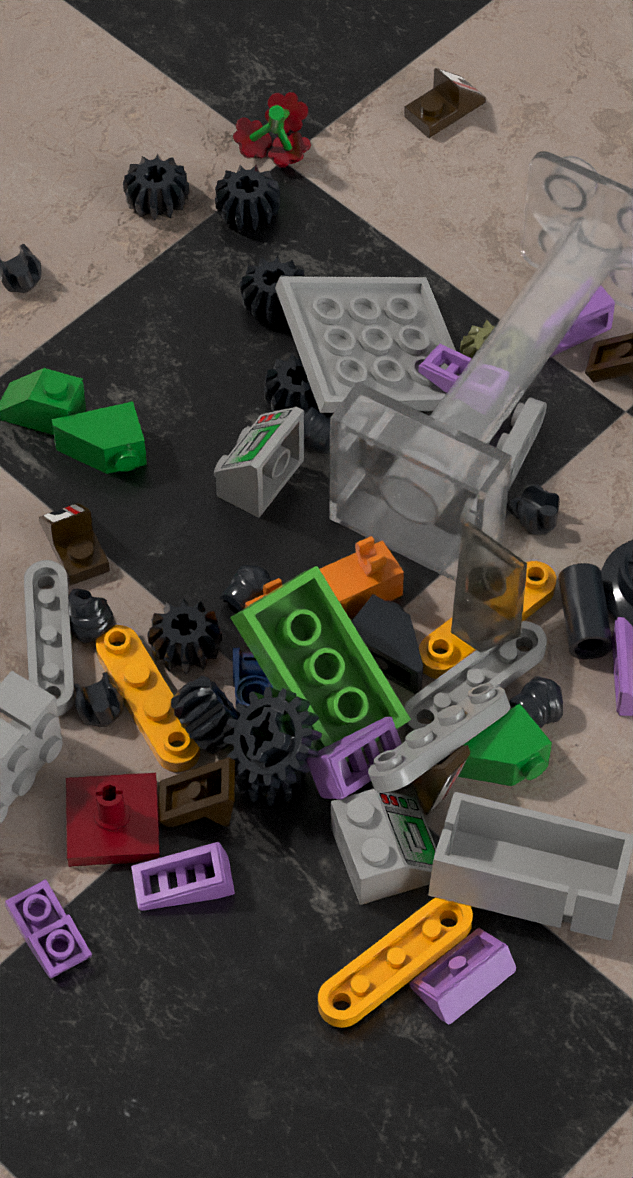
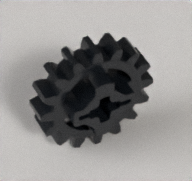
M266 687L264 696L256 692L249 693L251 703L249 706L240 703L236 705L240 717L238 720L228 719L227 724L234 728V734L225 737L224 743L234 746V750L226 757L234 759L235 763L239 764L235 771L237 775L249 778V783L278 789L282 781L290 784L296 783V770L306 773L310 771L305 760L307 756L318 757L319 752L311 747L312 741L322 738V733L312 730L311 726L319 720L317 714L307 711L310 705L308 700L296 697V693L283 688L279 691L272 687Z

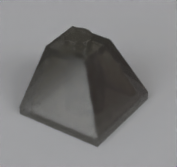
M471 522L462 525L451 633L481 653L520 637L527 563Z

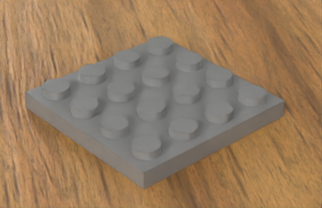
M279 277L275 289L320 413L469 410L418 372L419 365L439 344L455 350L426 277ZM444 363L440 368L446 370L449 366Z

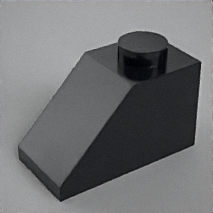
M372 594L351 622L385 678L413 694H417L422 690L423 663L410 614L406 613L399 604L389 600L385 601Z

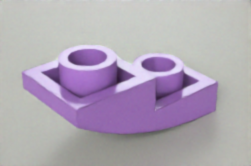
M46 879L5 901V907L50 979L92 957L71 916L66 915Z

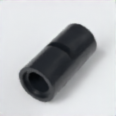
M590 563L570 565L564 568L558 576L569 652L573 657L583 660L603 657L612 650L613 642L601 570L598 566Z

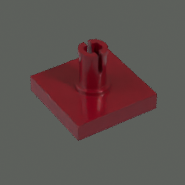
M156 772L66 778L67 860L69 867L140 863L160 858Z

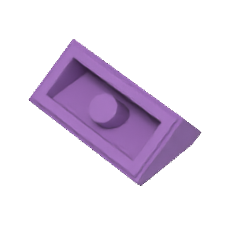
M618 617L615 620L612 636L616 713L619 716H633V626L624 617Z
M477 928L409 984L411 989L442 1021L449 1025L516 971V965L505 943Z

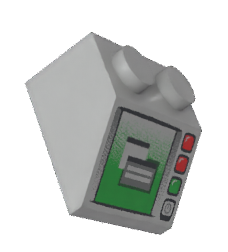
M293 407L261 414L252 427H245L238 438L236 447L229 455H223L215 467L214 477L216 478L217 497L260 518L304 461V410Z
M375 789L347 796L342 800L331 801V830L360 905L430 884L433 859L437 848L417 798L392 792H377Z

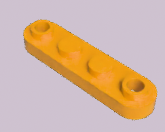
M528 561L521 564L426 636L419 645L423 673L431 678H439L511 624L526 620L548 603L555 594L557 579L554 570L549 565L540 561ZM535 577V578H539V579H541V580H540V581H532V580H530L529 578ZM440 648L446 650L447 652L444 654H437L434 652V650Z
M115 625L96 640L97 657L105 672H109L117 684L116 687L123 693L124 705L158 763L164 769L172 772H183L191 769L199 760L200 748L189 737L186 730L181 727L179 719L174 715V709L171 706V699L174 697L173 693L137 633L127 626ZM114 642H124L121 646L111 645ZM174 741L184 742L180 747L170 745Z
M435 897L333 975L321 986L318 993V1010L323 1020L332 1026L341 1028L352 1026L468 936L473 918L471 906ZM449 918L454 920L456 925L446 927L441 924V921ZM338 1001H346L350 1007L346 1010H338L333 1005Z

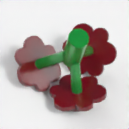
M288 92L285 96L281 93H274L269 97L268 106L270 109L265 112V119L269 123L263 126L259 120L251 122L246 117H242L236 122L237 131L233 133V139L239 145L240 153L245 158L251 159L256 156L261 159L267 154L266 149L272 144L273 148L269 150L268 157L274 160L277 167L282 168L301 161L304 158L303 153L311 148L310 140L302 137L297 132L302 128V120L307 117L309 109L304 102L298 101V96L294 92ZM290 130L295 132L289 137L286 135ZM270 131L278 135L273 143L269 134Z

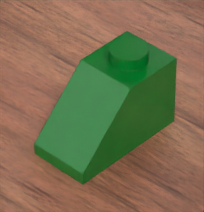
M43 368L9 383L0 401V420L54 435L51 419L85 412L86 402L83 379Z
M133 401L51 419L54 442L58 452L105 474L130 471L136 467L147 465L145 440Z
M518 704L462 745H468L471 754L458 777L507 786H514L524 779L533 780L547 769L552 742L522 705Z

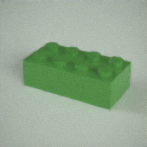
M318 566L304 571L230 617L272 687L279 691L282 688L296 693V697L310 702L307 711L317 714L319 720L311 726L312 730L322 733V738L312 741L311 747L317 751L385 717H392L396 729L411 720ZM379 737L375 738V742L380 741Z

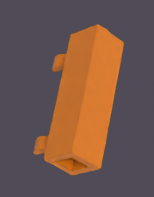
M372 536L355 544L356 553L320 568L321 573L350 620L355 618L372 594L385 601H392L403 596L404 571L383 540L375 543ZM278 578L263 585L264 594L246 602L245 608L282 586L281 579Z

